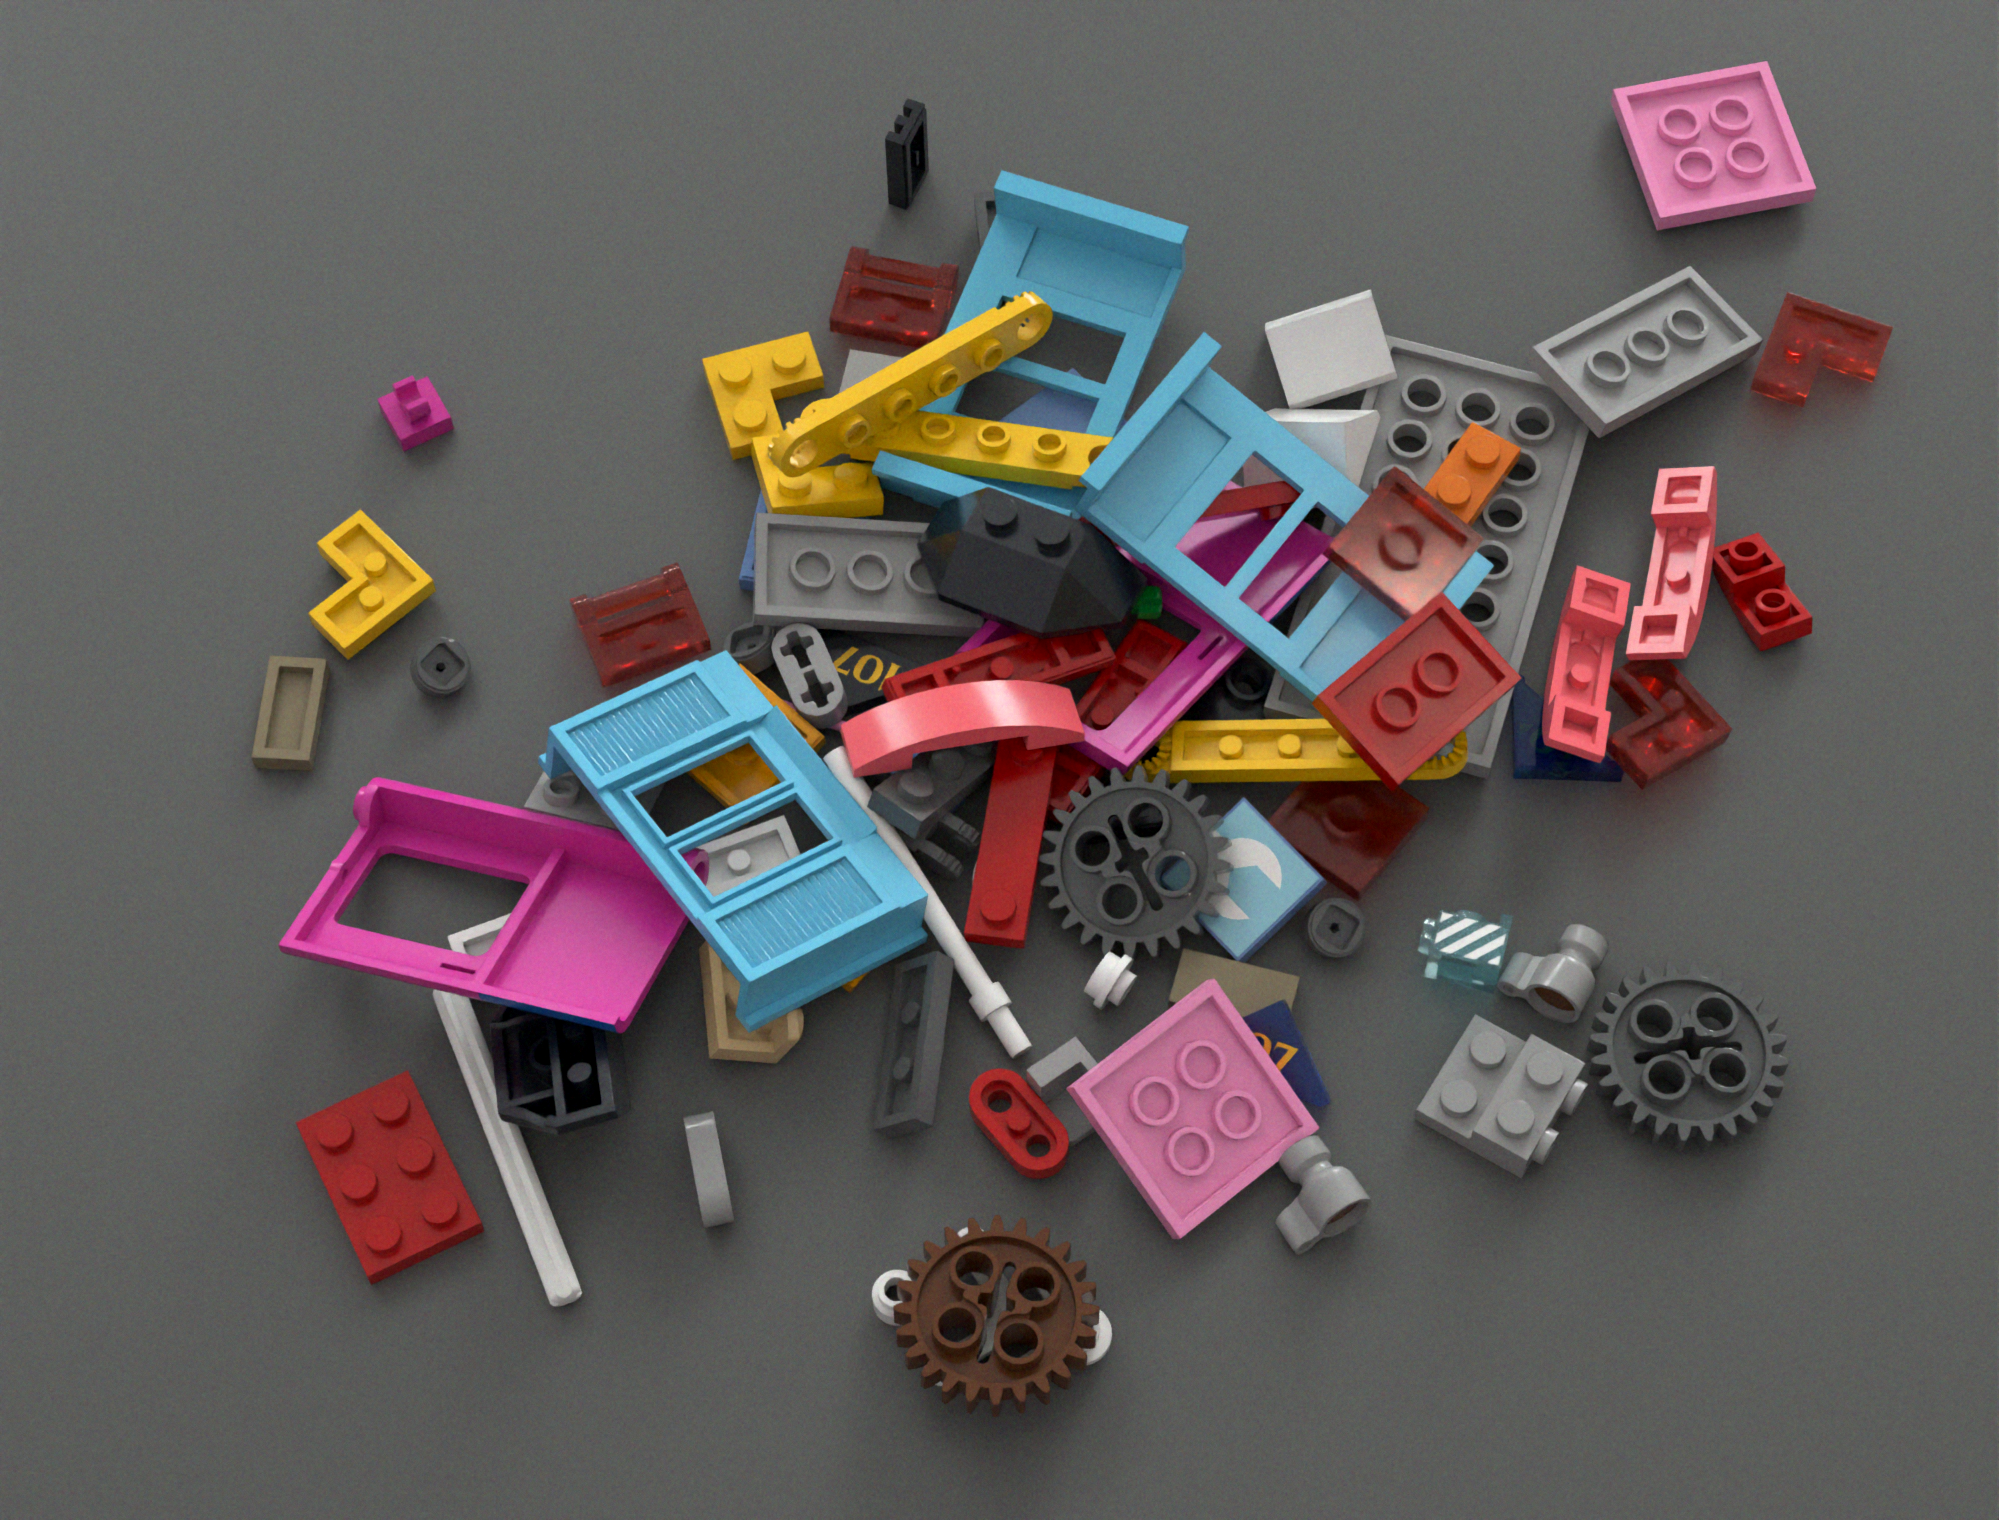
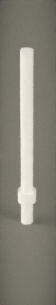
M844 746L832 750L823 758L831 772L877 826V833L928 893L923 918L946 955L954 959V968L972 995L969 999L972 1008L981 1022L988 1020L1012 1059L1022 1055L1032 1045L1008 1008L1012 1003L999 982L992 983L893 824L867 807L872 791L863 777L853 778Z

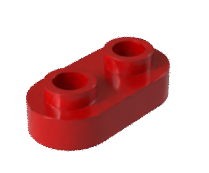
M998 1068L988 1070L979 1075L973 1082L969 1092L970 1114L977 1126L1014 1169L1023 1176L1032 1179H1044L1058 1173L1064 1167L1069 1155V1137L1061 1121L1027 1082L1014 1071ZM1003 1099L1009 1102L1011 1107L1005 1112L997 1113L992 1111L989 1105L995 1100ZM1036 1143L1044 1144L1049 1148V1152L1043 1157H1034L1027 1150Z

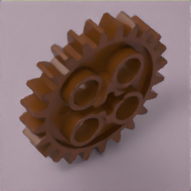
M994 1215L990 1231H982L974 1217L968 1218V1235L960 1237L951 1227H945V1246L943 1248L926 1240L923 1243V1254L927 1263L915 1259L908 1260L907 1274L912 1281H898L897 1298L902 1303L894 1305L893 1308L894 1323L903 1325L896 1330L897 1346L910 1348L905 1353L907 1369H917L924 1366L921 1372V1386L927 1389L941 1381L943 1383L942 1402L944 1404L952 1401L958 1393L966 1395V1413L970 1414L976 1409L980 1399L989 1400L993 1417L999 1416L1003 1400L1010 1399L1020 1414L1025 1413L1026 1395L1032 1393L1043 1404H1049V1384L1051 1382L1060 1388L1068 1390L1071 1387V1373L1068 1367L1084 1371L1087 1367V1354L1083 1349H1093L1096 1346L1097 1331L1092 1329L1091 1326L1099 1324L1100 1313L1099 1306L1090 1304L1096 1300V1283L1082 1282L1086 1277L1087 1264L1085 1260L1067 1264L1071 1256V1244L1066 1241L1051 1249L1049 1247L1050 1228L1048 1227L1040 1230L1034 1238L1027 1236L1025 1218H1020L1012 1232L1004 1231L1000 1215ZM1006 1267H1013L1015 1272L1006 1291V1311H1002L999 1315L990 1358L987 1363L981 1364L977 1360L987 1339V1318H992L994 1315L1004 1269ZM977 1272L986 1275L989 1280L984 1284L972 1286L963 1283L960 1278L965 1274ZM1034 1287L1046 1290L1050 1296L1041 1301H1030L1024 1298L1021 1293L1026 1289ZM953 1328H963L972 1334L968 1340L960 1343L951 1342L942 1335ZM1018 1343L1031 1347L1034 1352L1024 1358H1013L1003 1350L1009 1345Z

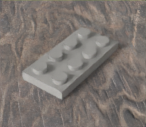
M1689 266L1532 347L1526 362L1598 438H1601L1752 357L1757 353L1763 339Z
M756 513L754 523L753 625L786 627L795 623H803L816 629L972 637L984 625V617L938 599L917 550V543L930 523Z

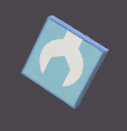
M1243 797L1223 817L1224 823L1212 833L1213 837H1226L1232 842L1231 847L1217 853L1218 859L1225 860L1234 865V871L1217 874L1216 879L1217 882L1230 890L1229 895H1211L1209 902L1220 913L1218 918L1201 913L1196 919L1236 961L1245 963L1306 905L1327 882ZM1178 860L1162 875L1163 885L1169 891L1182 889L1190 879V868L1186 861Z

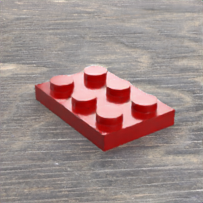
M1441 591L1317 695L1311 704L1393 792L1509 692L1522 678Z
M408 1070L295 1122L371 1285L484 1232L482 1222Z

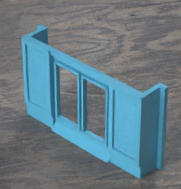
M1001 170L994 186L997 214L945 334L993 307L999 310L1002 301L1013 302L1015 295L1020 297L1022 292L1026 291L1028 293L1032 291L1051 307L1053 316L1123 337L1124 341L1106 384L1015 356L1002 362L993 370L1098 403L1085 434L1114 438L1119 431L1156 338L1159 336L1186 270L1185 240L1189 233V226ZM967 383L958 387L950 395L940 397L919 409V411L969 417L955 412ZM881 450L872 468V474L880 478L881 488L912 497L914 501L940 508L945 501L990 487L1077 520L1083 517L1075 510V507L1087 490L1084 487L1073 486L1071 490L950 473Z
M1203 332L1080 477L1079 482L1086 486L1087 490L1075 507V510L1141 564L1145 563L1277 669L1281 677L1313 702L1317 695L1441 591L1460 610L1494 565L1475 551L1459 569L1213 371L1209 366L1222 346ZM1253 455L1301 495L1224 587L1179 551L1176 545L1250 456ZM1315 505L1364 545L1288 639L1241 601L1239 597Z
M727 650L701 662L698 660L549 727L546 753L539 756L538 764L550 779L573 770L740 983L735 1016L748 1033L927 942L928 934L921 926L928 893L877 833V826L777 705L773 707ZM747 743L752 746L781 782L669 837L665 836L634 797ZM796 800L828 839L827 842L715 897L681 856Z

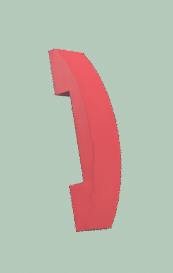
M1715 466L1665 468L1658 471L1651 510L1656 532L1643 605L1634 606L1626 649L1628 660L1686 659L1695 642L1704 613L1713 562L1717 513V472Z
M1578 565L1576 566L1560 615L1547 674L1542 714L1544 745L1597 763H1601L1603 760L1611 712L1606 711L1605 708L1616 638L1625 625L1631 583Z
M1021 680L971 682L915 693L857 715L841 724L840 730L853 778L912 769V758L915 753L1023 737L1026 749L1032 750L1082 742L1085 737L1070 689L1053 684Z

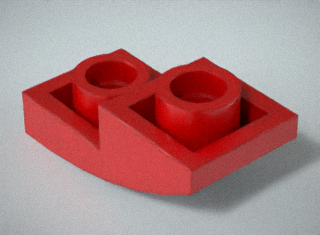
M1759 532L1714 547L1712 571L1733 612L1760 652L1812 634V615L1785 583L1784 563Z

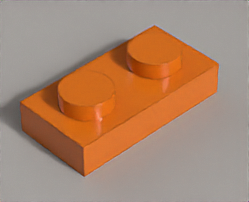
M1472 422L1415 500L1412 514L1461 541L1518 462L1521 448Z

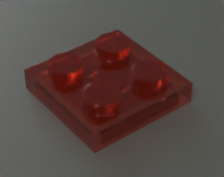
M1394 466L1322 554L1401 619L1407 621L1444 590L1484 538Z
M1381 780L1301 781L1268 822L1323 878L1356 901H1359L1427 820L1429 807L1400 787L1391 792Z

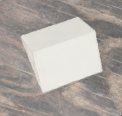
M1371 289L1265 323V332L1290 409H1303L1398 378Z
M1275 408L1266 411L1280 425L1359 487L1380 421V415L1377 410ZM1253 455L1243 465L1244 487L1284 481Z

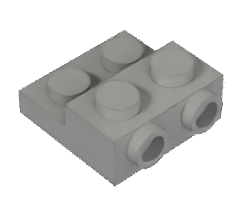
M1475 1014L1416 1109L1414 1119L1522 1179L1532 1161L1543 1165L1551 1153L1560 1134L1552 1129L1561 1112L1572 1116L1579 1106L1589 1085L1580 1080L1585 1063L1533 1034L1525 1042Z

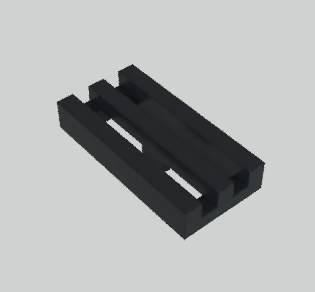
M907 98L903 105V116L898 114L894 121V132L889 131L885 138L888 202L905 210L911 205L929 172L927 111L925 104Z

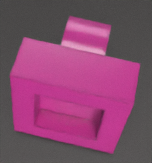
M413 375L392 384L393 392L377 399L382 415L404 452L454 429L451 416L428 376L417 381Z

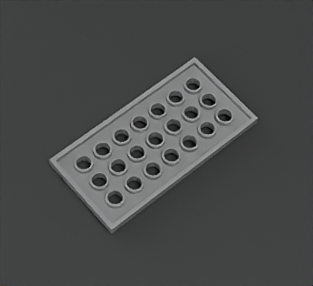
M1385 335L1398 378L1369 387L1366 390L1360 410H1377L1380 415V421L1359 488L1427 543L1438 542L1446 546L1450 551L1446 558L1459 569L1475 551L1483 557L1497 558L1504 564L1506 569L1501 573L1486 575L1462 607L1475 603L1483 605L1490 611L1491 617L1482 622H1470L1519 674L1590 428L1536 373ZM1417 391H1426L1433 394L1438 402L1430 407H1420L1410 401L1409 395ZM1471 405H1480L1488 409L1492 416L1484 421H1474L1466 417L1462 410ZM1525 419H1534L1541 422L1545 426L1546 431L1539 435H1528L1518 428L1517 423ZM1474 422L1520 447L1521 452L1516 464L1527 467L1533 476L1525 481H1515L1506 477L1460 541L1413 515L1412 512L1417 497L1470 424ZM1403 436H1412L1419 439L1424 447L1417 452H1405L1400 450L1394 441ZM1395 481L1404 484L1410 493L1402 498H1390L1384 495L1379 487L1386 482ZM1498 510H1506L1516 515L1519 523L1512 527H1500L1491 521L1489 515ZM1328 515L1325 517L1321 531L1334 538L1344 533L1351 537L1350 544L1300 594L1287 634L1288 639L1364 545ZM1276 669L1264 705L1263 715L1265 718L1325 719L1311 704L1312 701L1279 675L1280 672ZM1515 686L1463 730L1466 732L1468 741V760L1460 772L1488 779ZM1449 742L1434 756H1437L1438 760L1443 755L1446 758L1447 753H1452L1454 746Z

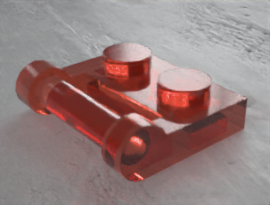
M852 246L829 318L830 332L922 348L942 335L950 303L955 295L958 284L959 266L941 263L939 268L869 255V249ZM865 276L934 288V290L929 291L865 279Z
M677 562L661 567V574L591 598H588L586 594H582L569 599L578 629L581 631L603 688L711 650L710 638ZM667 595L671 598L662 603L601 624L597 622V619Z

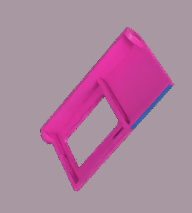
M1230 481L1222 491L1242 487ZM1258 512L1195 523L1176 545V548L1225 587L1280 519L1261 522L1260 513ZM1301 521L1239 599L1272 624L1350 544L1351 537L1341 533L1337 538H1334ZM1119 546L1115 548L1147 578V586H1157L1162 592V608L1201 631L1109 727L1104 730H1094L1081 722L1085 733L1084 741L1068 744L1111 771L1112 768H1118L1125 775L1249 647L1147 564H1141ZM989 619L954 655L1021 633V631Z
M376 777L367 786L361 787L356 794L353 815L359 821L358 827L338 857L332 861L329 870L278 946L280 951L287 955L621 1034L625 1032L632 1022L690 919L619 830ZM694 848L682 854L681 856L706 886L709 875L708 852L704 849ZM389 853L528 884V887L489 950L479 956L455 952L337 923L379 858Z

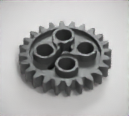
M1136 765L1131 782H1126L1124 775L1118 768L1111 769V785L1107 787L1094 776L1089 777V787L1092 794L1085 798L1071 790L1068 794L1076 807L1072 813L1059 809L1053 811L1055 817L1063 824L1061 832L1044 831L1042 835L1056 845L1055 852L1042 854L1038 860L1054 867L1055 870L1054 874L1040 880L1041 886L1049 889H1059L1060 892L1048 904L1049 908L1053 911L1070 910L1061 925L1065 930H1074L1082 924L1085 926L1080 939V943L1089 947L1102 936V954L1104 955L1109 951L1115 953L1119 944L1123 943L1125 954L1136 961L1140 946L1145 944L1150 955L1158 959L1161 958V941L1166 939L1174 948L1179 951L1182 950L1184 945L1180 932L1187 928L1192 933L1201 937L1204 932L1196 918L1201 913L1218 918L1220 913L1209 902L1211 895L1223 896L1229 895L1230 892L1224 885L1216 881L1217 874L1234 871V865L1225 860L1218 859L1217 853L1232 846L1231 840L1226 837H1213L1212 835L1224 823L1223 818L1219 814L1203 818L1202 814L1210 803L1208 797L1203 794L1188 802L1187 799L1192 784L1183 779L1170 790V773L1163 769L1157 773L1152 783L1148 782L1146 769L1140 765ZM1145 809H1159L1163 816V825L1160 831L1153 837L1140 838L1135 830V821L1138 815ZM1113 816L1119 817L1131 847L1143 856L1149 855V858L1142 863V868L1163 903V907L1158 911L1153 909L1141 879L1129 870H1123V868L1130 864V858L1110 825V819ZM1095 836H1106L1110 844L1109 856L1100 865L1088 866L1083 858V848L1086 842ZM1176 860L1186 861L1190 868L1188 883L1180 890L1167 891L1162 883L1163 870L1170 862ZM1132 888L1137 896L1136 909L1127 918L1115 919L1109 908L1111 897L1119 889Z
M1667 960L1662 977H1658L1648 965L1643 966L1639 977L1640 985L1625 976L1622 978L1618 990L1620 996L1608 992L1602 1005L1605 1012H1596L1591 1028L1597 1033L1590 1035L1587 1051L1597 1056L1591 1058L1588 1073L1595 1076H1605L1599 1081L1596 1095L1597 1097L1616 1096L1609 1114L1613 1118L1629 1112L1633 1116L1628 1131L1631 1134L1639 1131L1644 1125L1653 1128L1651 1134L1652 1145L1657 1146L1667 1133L1674 1136V1144L1679 1152L1683 1151L1688 1137H1695L1701 1150L1707 1152L1712 1143L1713 1134H1717L1723 1143L1730 1146L1737 1135L1736 1126L1750 1135L1754 1132L1758 1123L1756 1115L1768 1118L1774 1106L1771 1098H1779L1785 1082L1778 1076L1785 1074L1789 1065V1059L1777 1054L1783 1051L1787 1037L1781 1034H1770L1778 1021V1014L1766 1013L1760 1015L1758 1013L1765 996L1759 993L1746 999L1741 995L1746 980L1742 976L1729 986L1722 983V966L1718 965L1712 971L1709 978L1701 976L1698 960H1692L1687 974H1679L1673 960ZM1712 1017L1718 1020L1724 1029L1719 1031L1709 1030L1699 1022L1698 1018ZM1653 1024L1659 1027L1665 1036L1659 1038L1649 1037L1639 1030L1638 1025ZM1728 1046H1737V1047L1740 1049V1052L1737 1051V1050H1735V1049H1733V1048H1727V1047H1728ZM1634 1058L1639 1059V1060H1641V1061H1643V1062H1647V1063H1646V1064H1638V1063L1635 1062ZM1724 1072L1730 1075L1737 1085L1733 1087L1719 1085L1712 1079L1710 1074ZM1664 1079L1670 1082L1677 1092L1663 1094L1655 1090L1651 1086L1650 1081Z

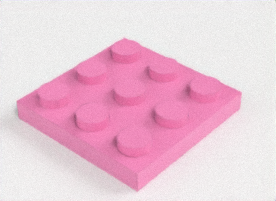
M1767 61L1613 89L1611 105L1657 230L1813 201L1816 186Z
M1215 979L1203 982L1066 1088L1172 1239H1181L1277 1163L1290 1146L1312 1135L1319 1129L1315 1120Z

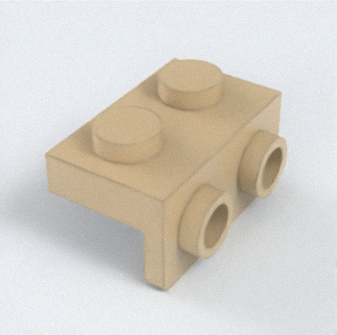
M705 941L699 948L709 1058L777 1064L802 1036L804 1027L802 1009L799 1007L748 1033L735 1016L740 983L709 943Z

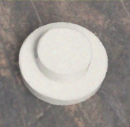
M1110 951L1105 955L1084 989L1085 993L1095 999L1094 1006L1102 1010L1109 1001L1116 1006L1121 1004L1137 978V975L1129 971L1134 959L1126 954L1120 958Z

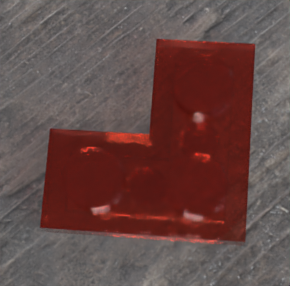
M1787 292L1750 390L1804 407L1819 365L1873 382L1893 327Z
M1668 659L1632 660L1617 668L1610 679L1609 685L1640 719L1611 734L1606 743L1605 750L1641 790L1724 744L1733 730Z

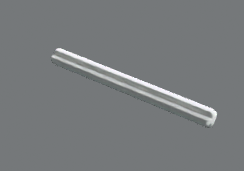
M433 990L432 995L549 1302L554 1307L574 1302L581 1297L580 1284L520 1129L516 1124L502 1121L498 1114L493 1059L468 997Z

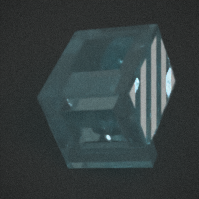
M1440 909L1437 920L1426 917L1417 951L1418 953L1428 955L1424 977L1494 994L1513 916L1502 913L1499 924L1486 921L1482 915L1468 910L1450 912Z

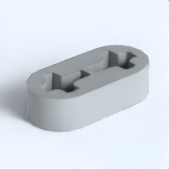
M795 623L787 625L779 630L773 638L771 649L778 671L796 712L815 728L832 727L841 721L848 707L847 696L841 679L819 632L808 624ZM800 644L806 650L811 664L802 669L791 648ZM819 683L823 694L827 697L828 704L818 708L817 704L813 701L809 686Z
M714 1112L683 1117L704 1228L733 1223L735 1221Z

